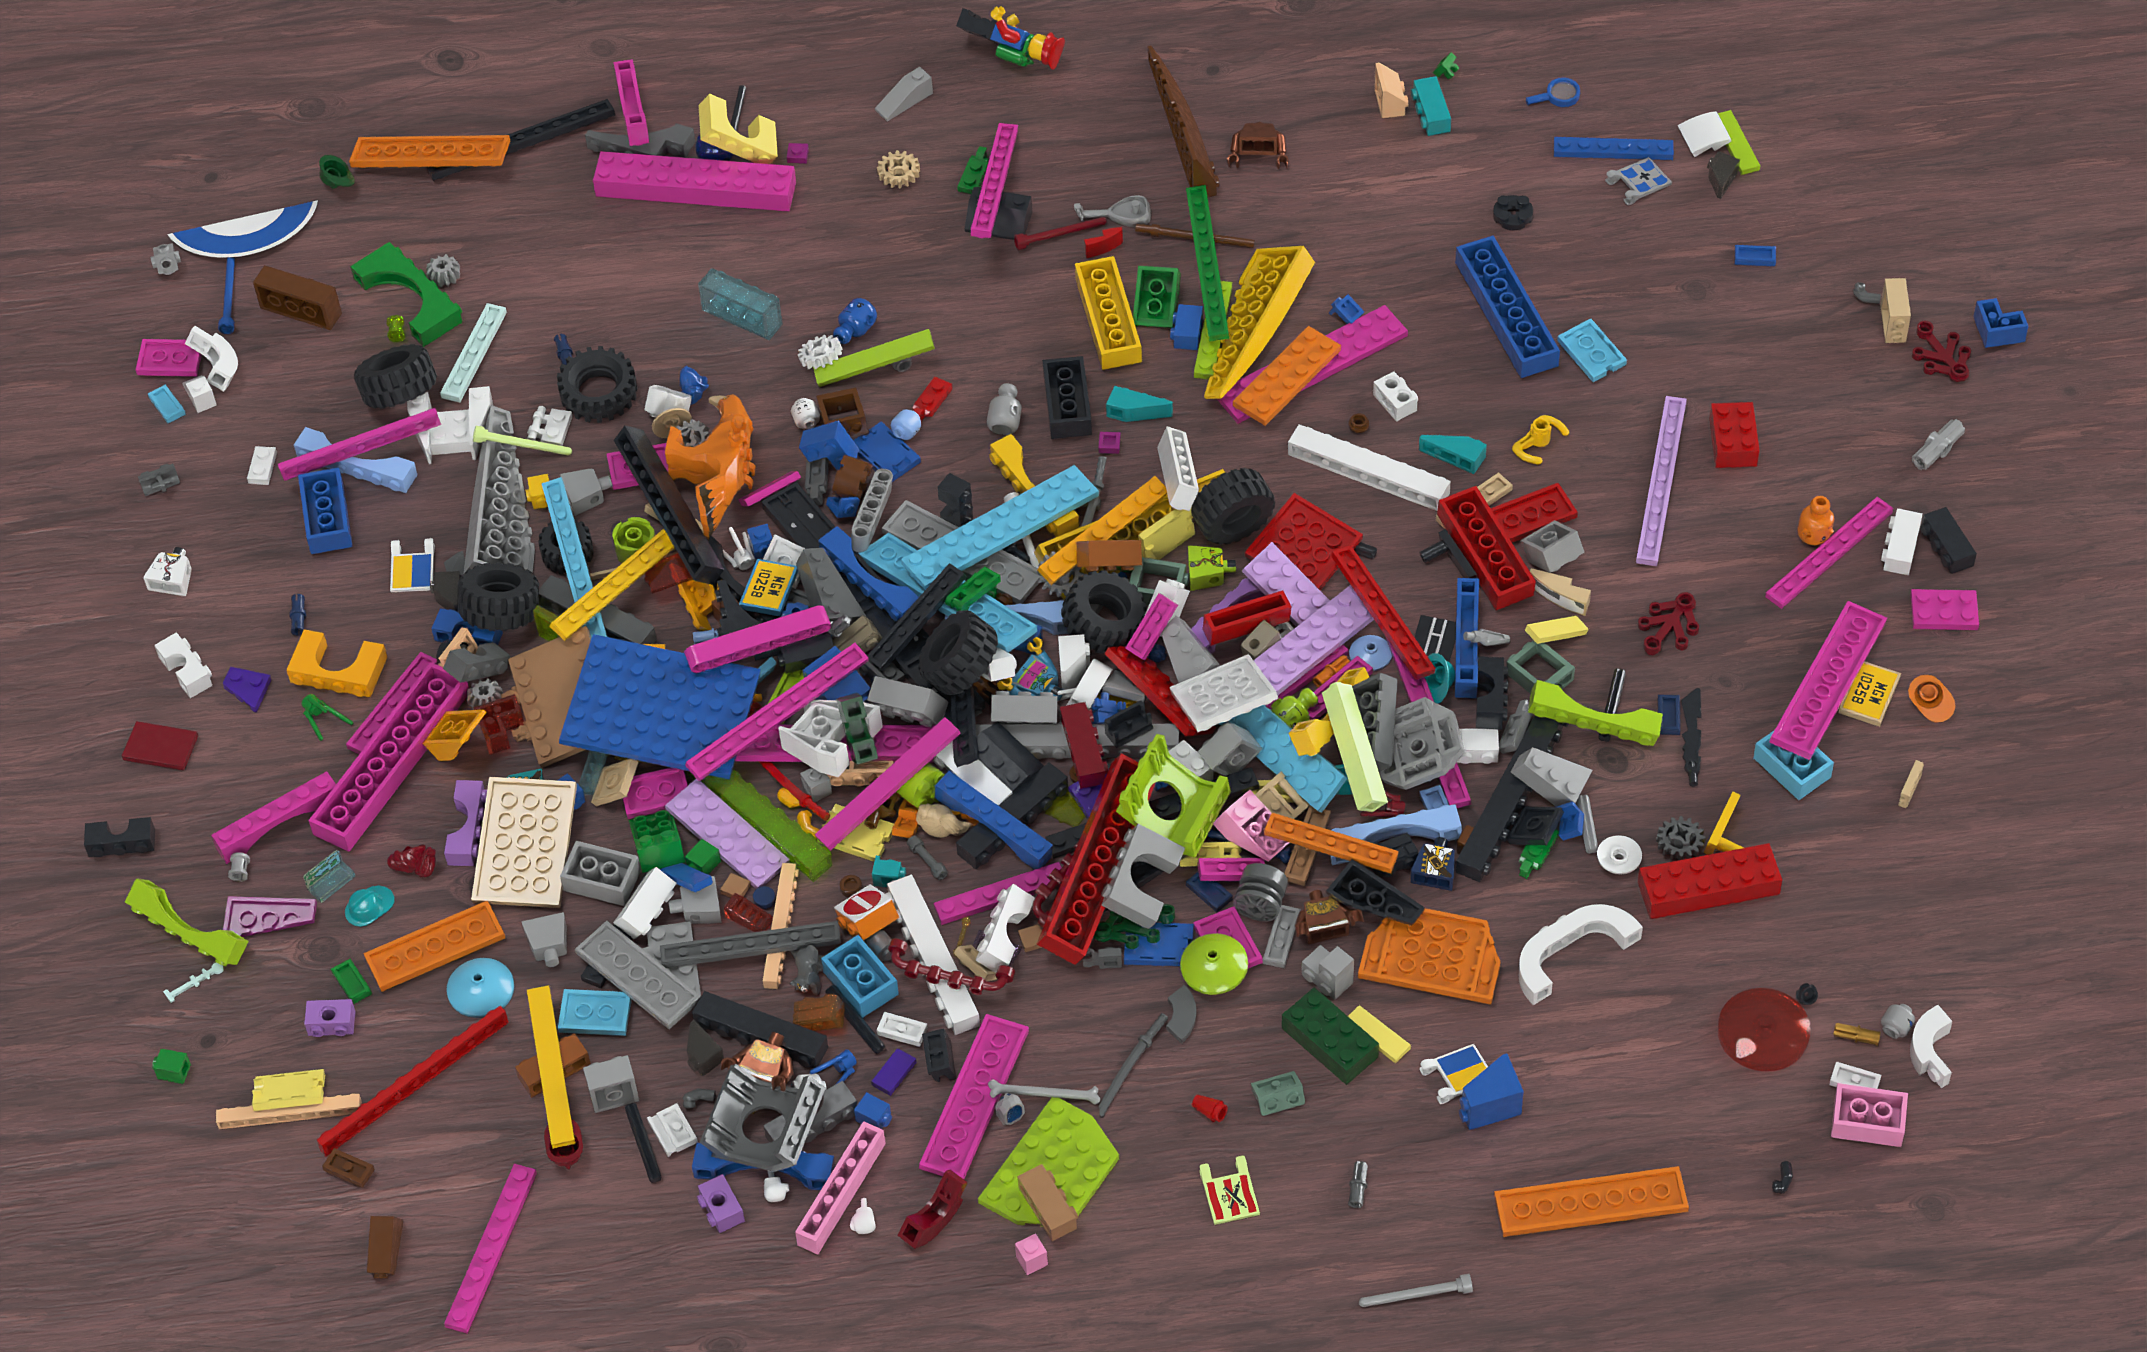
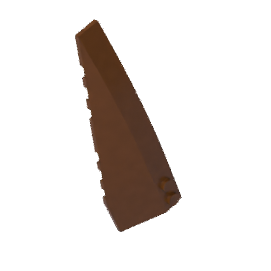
M1147 46L1149 65L1189 187L1206 185L1207 197L1217 196V187L1220 186L1219 178L1217 175L1214 176V163L1209 161L1192 112L1177 83L1152 46Z

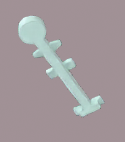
M216 962L208 971L203 968V974L196 978L194 975L190 976L191 981L174 991L169 992L165 990L163 992L170 1003H172L177 995L194 985L198 987L201 981L206 978L209 980L213 974H221L224 971V967Z

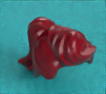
M424 844L413 848L407 846L402 852L396 850L387 859V864L390 869L405 873L414 871L420 877H429L435 868L436 850L432 849V847L426 848Z

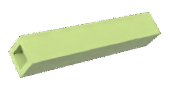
M1335 682L1322 692V696L1357 810L1374 812L1388 802L1352 685Z

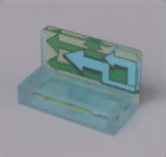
M335 850L304 874L303 878L307 890L322 903L353 879L355 873L343 862L340 852Z

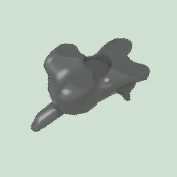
M808 945L799 951H790L795 958L798 969V976L790 982V985L795 986L796 991L807 992L811 989L814 995L820 994L821 982L818 972L823 971L821 960L823 956L818 955V951L813 945Z

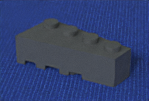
M823 548L803 549L796 562V566L810 607L824 606L830 622L836 621L842 615H847L848 618H851L852 622L850 625H852L862 615L866 617Z
M1378 673L1352 686L1378 772L1392 766L1397 679L1383 673Z

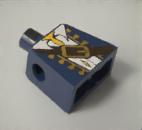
M1437 837L1434 845L1423 844L1411 870V883L1449 891L1453 890L1455 850L1447 847V839Z

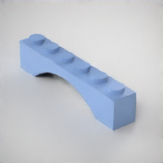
M305 427L296 440L294 448L298 457L332 444L327 440L323 432ZM397 456L378 460L350 457L325 466L330 469L339 467L341 473L404 493L408 491L417 477L415 463Z
M1064 600L1005 605L1032 623L1042 626L1043 630L1053 635L1068 634L1066 631L1067 627H1064L1063 617L1061 616Z
M1454 804L1450 806L1443 805L1431 810H1420L1407 815L1400 814L1388 819H1377L1364 824L1357 823L1350 827L1334 828L1331 831L1376 844L1382 840L1408 833L1409 836H1420L1433 840L1437 837H1443L1448 841L1459 839L1462 833V826L1456 805ZM1330 855L1332 865L1350 862Z

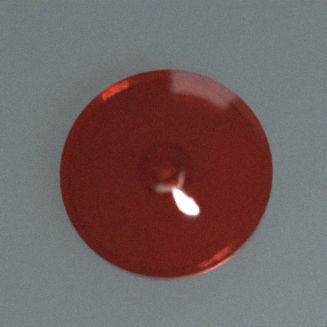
M1769 988L1748 989L1733 996L1722 1008L1717 1027L1718 1038L1725 1052L1740 1065L1757 1071H1776L1794 1064L1806 1051L1811 1032L1810 1022L1803 1007L1791 996Z

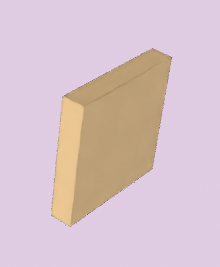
M627 759L603 767L591 803L597 807L626 797L638 761Z

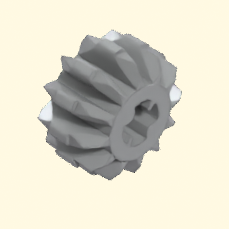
M445 254L444 257H440L438 255L437 259L431 258L430 263L427 264V278L430 281L433 280L440 288L443 285L449 287L450 283L456 284V279L460 278V265L454 259V256L448 257Z
M488 678L483 682L479 679L478 684L472 683L471 688L467 689L468 705L472 710H484L491 714L492 709L498 710L499 705L503 704L501 697L503 690L496 681L491 682Z

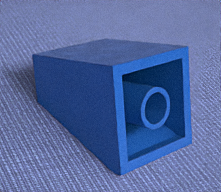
M836 646L831 648L803 669L804 678L841 653V651ZM855 670L814 700H836V698L857 692L862 696L863 702L870 704L867 699L871 688Z
M1503 1054L1463 1087L1459 1115L1463 1123L1466 1122L1469 1130L1522 1114L1524 1091L1508 1054Z

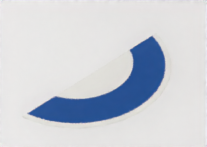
M318 200L167 235L183 249L209 257L250 255L270 249L295 235L313 215Z

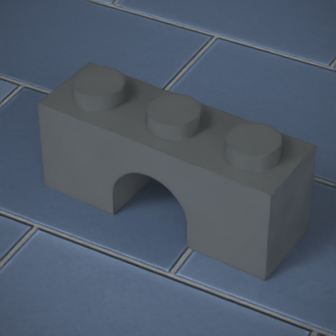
M492 642L479 645L476 654H472L465 648L451 650L443 669L461 683L504 674L508 667V659L511 656Z

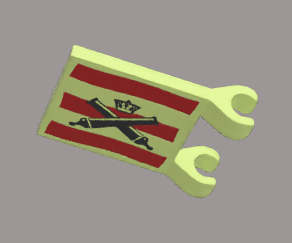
M1245 1156L1236 1157L1237 1174L1215 1179L1211 1177L1209 1164L1200 1165L1199 1173L1214 1225L1260 1215Z

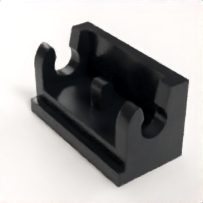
M1141 700L1104 720L1105 734L1116 748L1153 729L1151 713L1146 714L1145 705Z
M945 1029L922 1034L928 1074L932 1075L936 1082H940V1076L946 1075L950 1081L955 1080L956 1073L951 1040Z

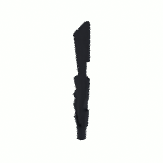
M1696 688L1681 700L1688 729L1682 734L1685 741L1682 747L1684 751L1682 758L1686 763L1684 769L1688 773L1689 785L1691 787L1698 785L1701 756H1698L1701 747V730L1697 729V718H1701L1700 688Z

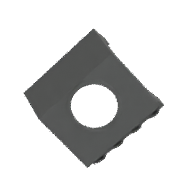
M737 1064L731 1065L700 1143L713 1152L711 1157L773 1172L795 1166L826 1087L811 1076H805L799 1089L786 1086V1091L782 1092L780 1086H778L775 1090H772L770 1082L756 1079ZM764 1108L778 1111L786 1121L781 1136L770 1143L760 1144L749 1140L744 1135L743 1123L752 1112Z

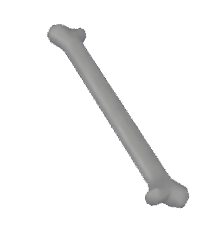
M994 1079L988 1082L992 1098L1001 1093L1082 1099L1088 1100L1094 1105L1100 1102L1096 1086L1084 1091L1000 1084Z

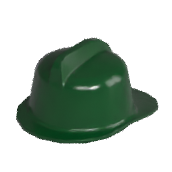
M324 155L320 158L319 176L325 185L332 189H336L339 186L348 187L354 185V176L341 158L333 155Z

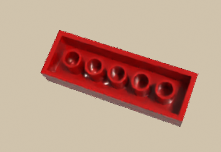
M1477 486L1439 500L1437 510L1439 519L1476 572L1479 584L1495 610L1497 611L1534 596L1536 585L1534 577Z
M1770 843L1641 867L1639 868L1638 885L1649 918L1654 919L1779 895L1782 877Z

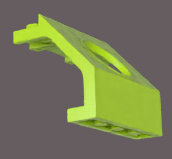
M1156 734L1153 741L1149 742L1144 757L1139 760L1135 773L1130 776L1129 784L1125 791L1121 792L1119 798L1120 805L1116 812L1132 825L1140 824L1185 847L1183 855L1196 857L1231 792L1228 777L1219 775L1216 782L1198 777L1170 755L1165 736ZM1164 782L1171 785L1178 792L1182 808L1180 815L1175 820L1161 819L1150 808L1148 791L1152 784Z

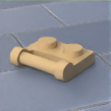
M1281 771L1260 789L1255 796L1271 813L1295 819L1310 804L1296 792L1284 778L1285 775ZM1276 784H1279L1298 807L1295 810L1274 788Z

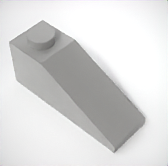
M921 67L916 68L896 84L876 106L875 111L886 121L891 120L933 94L932 77Z

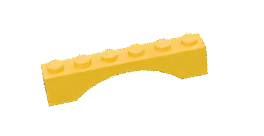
M1012 434L990 444V460L994 465H998L1002 475L1011 481L1016 492L1022 494L1035 487L1025 474L1022 466V446ZM1073 510L1045 526L1049 533H1053L1058 537L1078 529L1079 516Z
M1365 667L1347 670L1337 682L1354 686L1370 677ZM1327 713L1321 720L1314 719L1297 723L1288 734L1299 756L1307 754L1308 756L1318 754L1321 751L1320 748L1330 741L1334 731Z

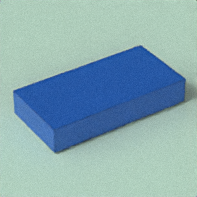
M1735 245V265L1775 266L1776 246Z

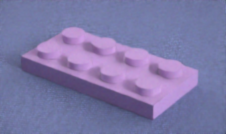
M1273 542L1242 570L1265 596L1278 591H1284L1292 606L1290 621L1296 627L1330 601Z

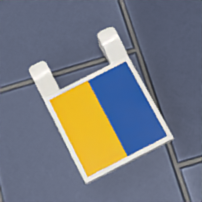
M432 538L425 539L424 541L425 553L401 554L400 541H391V593L433 590L435 545Z
M1471 1044L1435 1059H1425L1421 1062L1419 1070L1424 1076L1436 1069L1439 1070L1449 1088L1440 1089L1437 1100L1440 1104H1445L1454 1097L1462 1095L1463 1087L1488 1066L1476 1046Z

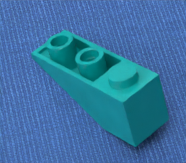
M1114 386L1106 403V416L1124 422L1172 417L1173 402L1165 398H1158L1146 393Z

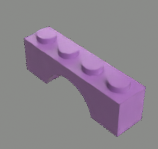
M456 780L454 792L456 810L462 812L468 818L460 830L447 835L444 852L447 865L474 866L475 858L478 857L479 845L477 843L481 837L482 826L480 824L483 821L485 809L483 806L486 803L487 790L484 789L483 781Z

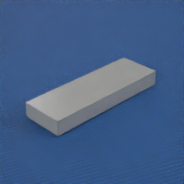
M1281 905L1279 915L1274 920L1263 957V964L1285 969L1296 932L1295 922L1301 909Z

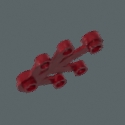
M1925 320L1920 321L1916 330L1918 337L1926 339L1936 352L1924 350L1922 347H1915L1912 351V358L1916 361L1927 358L1945 362L1947 365H1938L1933 361H1926L1923 367L1925 374L1932 375L1938 372L1949 375L1952 380L1957 382L1967 380L1970 372L1966 361L1970 358L1971 348L1961 346L1958 351L1959 360L1956 363L1952 356L1955 345L1959 343L1960 335L1957 332L1948 333L1947 347L1945 349L1933 335V324Z
M1682 592L1674 601L1652 602L1649 605V614L1653 617L1643 616L1639 618L1638 628L1642 631L1649 630L1653 625L1663 624L1655 636L1645 638L1644 650L1647 654L1655 655L1661 650V642L1672 627L1676 637L1675 647L1678 650L1687 649L1688 638L1684 635L1679 618L1684 613L1687 621L1686 633L1688 635L1695 636L1698 634L1699 624L1695 621L1692 611L1696 606V600L1692 594ZM1675 609L1671 614L1661 615L1662 611Z

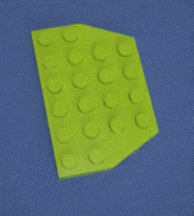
M1052 1097L979 1196L978 1203L1017 1225L1028 1223L1040 1224L1043 1227L1018 1188L1017 1176L1042 1164L1046 1171L1050 1170L1056 1181L1054 1184L1058 1189L1061 1188L1067 1198L1066 1203L1069 1207L1073 1206L1079 1216L1119 1160V1154L1092 1115L1059 1097Z

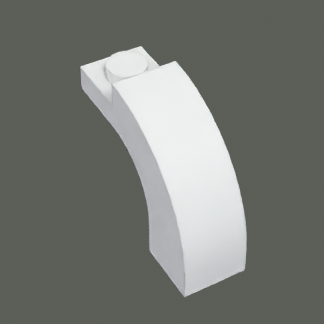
M194 326L185 344L204 355L211 362L213 368L207 381L224 392L237 370L238 359L232 346L219 334L215 333L211 336Z
M1094 658L1067 705L1086 702L1087 709L1089 710L1113 669Z
M1937 1005L1928 1010L1918 1020L1910 1045V1057L1919 1075L1928 1072L1930 1079L1933 1082H1937L1942 1088L1949 1084L1952 1072L1937 1056L1933 1049V1044L1950 1033L1952 1020Z

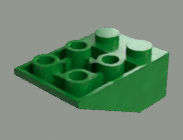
M661 810L652 815H640L629 820L642 873L651 871L655 867L660 869L685 863L675 820L668 811Z

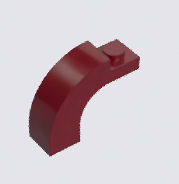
M951 1169L945 1171L930 1201L920 1211L906 1217L897 1236L914 1249L930 1242L944 1229L958 1211L963 1202L961 1198L962 1193L968 1182Z

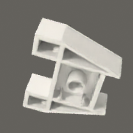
M489 386L469 388V409L437 412L441 425L416 434L429 464H432V455L471 452L473 460L477 459L482 443L473 442V433L475 426H481L485 429L489 407L493 406ZM428 392L421 396L419 395L414 400L407 401L409 417L432 409Z
M813 700L804 707V714L791 729L782 726L778 728L782 749L818 772L839 777L850 765L847 745L840 742L845 736V731L836 700ZM863 702L867 717H865L866 725L871 737H874L883 727L880 706Z

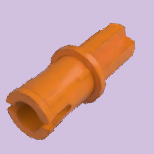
M1340 656L1331 665L1327 664L1322 672L1312 678L1314 685L1319 688L1350 662L1347 656Z

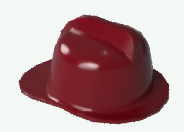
M573 1119L571 1120L575 1144L552 1148L548 1125L544 1131L548 1158L558 1166L566 1167L567 1170H570L571 1166L578 1162L583 1152L581 1130Z

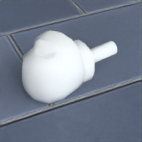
M767 1170L769 1178L764 1180L765 1199L768 1202L784 1200L786 1193L789 1191V1184L781 1183L780 1177H774V1172Z
M866 1198L861 1199V1207L856 1210V1214H854L850 1222L851 1230L856 1231L858 1234H868L876 1228L873 1211L870 1207H867Z

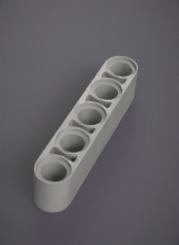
M878 469L873 475L851 530L852 549L856 552L866 551L871 543L891 493L893 474L890 470Z

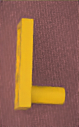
M1732 792L1703 853L1710 855L1713 854L1715 849L1725 852L1744 848L1721 837L1741 795Z

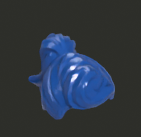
M686 365L680 371V387L682 393L692 396L690 405H693L702 398L703 391L709 387V384H707L708 378L700 376L693 368Z

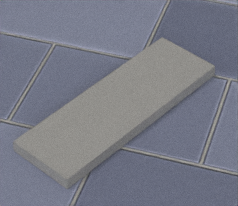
M608 921L603 923L575 948V953L668 1029L672 1028L695 1007L701 998L699 994Z

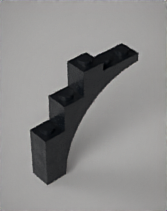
M726 580L717 581V590H714L716 602H720L722 608H719L721 619L719 620V628L716 629L717 637L761 624L739 606L731 594ZM830 634L818 635L753 656L755 661L777 656L779 666L784 667L786 674L805 669L833 648L834 645Z

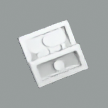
M1716 111L1696 116L1678 125L1694 157L1711 147L1716 151L1732 141Z

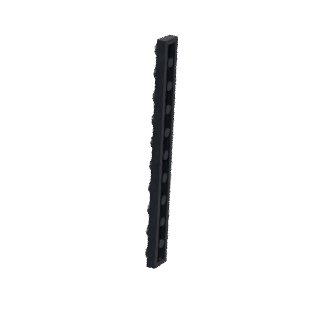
M605 99L508 134L510 144L506 154L533 146L548 139H553L556 136L589 126L592 123L606 120L609 117L615 116V110L609 100ZM473 166L426 168L434 181Z
M1252 767L1224 776L1228 777L1231 790L1227 800L1245 794L1249 790L1260 789ZM1178 792L1148 802L1152 811L1161 819L1169 820L1180 815L1182 803ZM1086 823L1045 837L1048 842L1053 844V859L1075 851L1074 846L1080 840Z

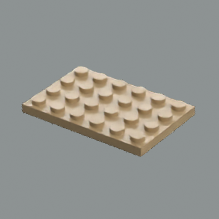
M489 777L471 898L473 903H482L488 900L489 904L560 908L563 891L560 875L567 862L577 790L576 782Z

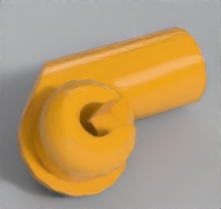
M781 788L778 791L777 798L788 808L800 806L799 800L789 790Z
M808 810L800 811L797 815L799 831L817 839L815 834L820 829L811 825V812Z

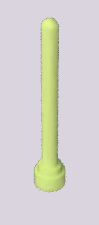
M475 426L473 433V442L477 443L488 440L562 455H571L572 449L569 447L491 433L481 426Z

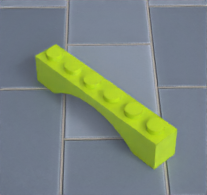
M1540 680L1536 681L1531 690L1528 713L1538 717L1551 718L1560 723L1573 724L1579 728L1595 730L1601 734H1610L1620 739L1632 740L1646 746H1654L1659 738L1663 716L1662 713L1643 708L1623 714L1597 712L1574 701L1558 685Z
M136 879L125 900V903L132 906L131 910L140 915L145 914L148 916V921L156 925H163L166 932L181 936L182 942L191 946H197L199 948L198 951L204 955H212L216 958L215 962L220 965H237L249 942L233 931L217 930L203 932L191 927L173 910L165 890L149 880Z

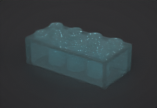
M713 268L698 283L702 310L767 340H770L783 325L779 298L774 294L764 292L756 286H751L740 279H735L723 271Z

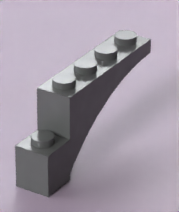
M677 123L673 127L648 133L649 143L640 146H630L628 135L607 134L588 130L585 135L587 148L592 151L666 156L670 153L686 158L696 142L694 128Z

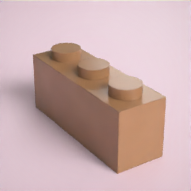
M1041 1164L1017 1176L1018 1188L1051 1241L1077 1229V1212L1073 1206L1069 1207L1066 1203V1195L1061 1188L1058 1189L1054 1184L1056 1181L1050 1170L1046 1171Z

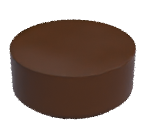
M847 875L840 881V891L845 897L849 898L862 890V882L855 875Z

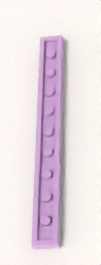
M1666 396L1636 559L1638 564L1658 565L1686 406V399L1671 396Z

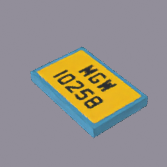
M757 559L739 606L747 611L781 616L798 573L797 566Z

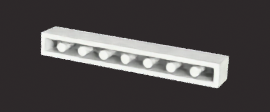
M1299 424L1288 441V455L1430 509L1437 511L1439 500L1450 495L1451 481L1443 477H1438L1425 470L1414 468L1406 463L1390 459L1385 455H1380L1366 448L1353 445L1350 442L1334 438L1329 434L1318 432L1310 427Z
M909 875L887 883L888 893L885 894L892 899L899 915L896 921L897 923H902L903 936L906 941L910 940L912 944L910 949L913 957H918L921 965L929 967L936 965L949 972L958 971L913 876ZM940 979L938 984L926 981L929 991L931 993L935 992L937 997L935 1002L939 1011L943 1010L945 1013L943 1018L947 1028H952L954 1035L980 1026L979 1013L965 985L962 984L960 989L956 990L947 985V980Z

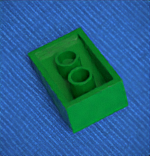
M1138 266L1133 311L1135 326L1173 328V314L1176 312L1181 282V273L1178 268Z

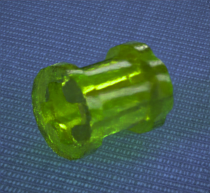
M399 315L388 317L386 320V324L389 327L387 337L392 342L403 341L405 339V332L403 330L404 318Z

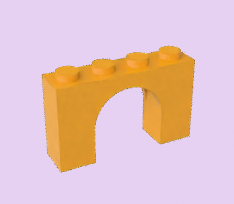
M303 630L287 667L290 682L296 685L312 686L316 689H328L337 693L344 692L358 697L365 696L371 698L387 659L384 644L364 641L355 662L351 666L340 671H328L319 666L327 648L324 633Z

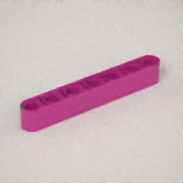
M815 606L692 645L684 651L691 671L699 673L827 632L832 625L824 606Z

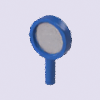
M1557 78L1548 84L1546 93L1526 97V103L1530 105L1549 100L1555 106L1569 107L1579 100L1580 87L1572 79Z

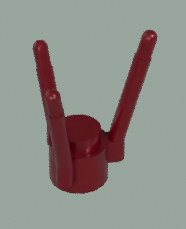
M1385 791L1386 797L1392 799L1386 803L1385 810H1375L1374 812L1362 811L1360 815L1368 817H1396L1397 815L1404 814L1405 801H1400L1399 795H1393Z

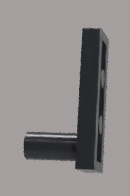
M1446 529L1438 532L1439 542L1419 552L1424 563L1446 552L1464 578H1477L1476 572Z

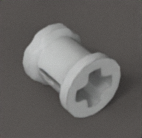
M233 853L230 856L232 865L228 878L233 881H245L248 877L247 865L250 863V857L245 853Z

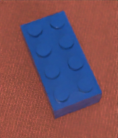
M340 468L298 475L306 537L311 554L353 547L344 482Z

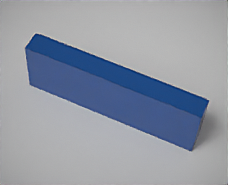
M683 863L660 869L675 881L676 884L695 893L713 883L710 875Z

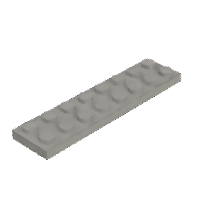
M905 500L882 527V533L885 535L890 533L914 549L919 550L959 527ZM1002 549L962 571L967 578H971L975 572L977 573L983 567L1001 575V582L997 584V593L1009 594L1013 602L1017 604H1022L1039 584L1038 579L1041 577L1036 574L1038 568Z

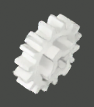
M826 335L820 338L816 336L815 340H808L807 344L802 345L803 349L798 350V357L803 367L807 366L808 369L812 367L817 369L819 366H822L824 368L825 364L831 365L833 360H838V355H842L841 350L843 349L838 338H833V335H830L828 338H826Z

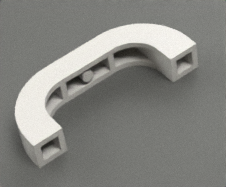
M1589 905L1579 908L1567 916H1561L1554 924L1549 927H1543L1534 935L1521 952L1518 976L1524 995L1532 1005L1551 995L1553 982L1541 969V963L1582 936L1594 932L1603 933L1612 937L1624 950L1641 939L1643 927L1626 911L1609 905Z

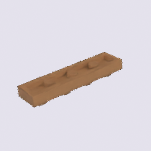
M1310 805L1304 822L1326 829L1331 811L1324 809L1321 813ZM1295 844L1284 873L1288 882L1305 886L1317 851Z

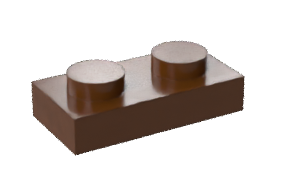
M335 1148L322 1166L323 1171L361 1188L365 1186L375 1170L372 1164Z

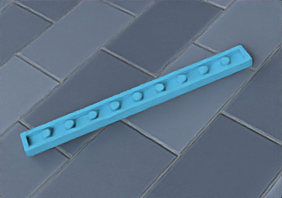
M562 477L542 483L574 602H577L593 588L565 485ZM601 612L597 613L582 626H587L591 638L593 634L607 637Z

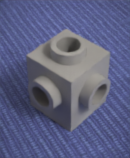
M173 243L153 248L154 256L151 257L153 268H157L159 274L169 275L178 270V263L181 262L179 251L174 250Z

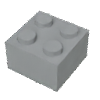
M1555 520L1521 540L1528 562L1549 573L1558 571L1561 566L1576 560L1579 555L1584 553L1578 532Z
M1228 721L1219 727L1218 732L1211 739L1203 743L1198 753L1213 771L1226 776L1241 771L1263 748L1248 730Z
M628 1055L623 1057L617 1056L605 1062H596L583 1067L595 1113L639 1101Z

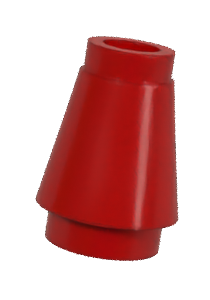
M1198 1094L1192 1101V1107L1196 1108L1212 1122H1221L1227 1114L1228 1107L1222 1100Z

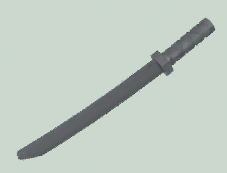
M1099 456L1095 479L1092 482L1099 490V494L1104 488L1102 480L1107 460L1104 456ZM1099 496L1089 501L1081 527L1092 523Z
M1161 1013L1146 1034L1138 1037V1044L1121 1067L1099 1105L1100 1118L1104 1117L1131 1069L1144 1050L1152 1045L1151 1040L1168 1020L1165 1014Z

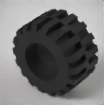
M574 519L586 563L591 562L594 550L589 528L582 521L578 522L577 519ZM550 522L548 527H544L542 533L539 534L538 543L542 561L552 572L558 571L559 574H564L566 572L553 523Z

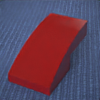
M1122 226L1102 230V236L1084 239L1086 258L1107 253L1123 243Z

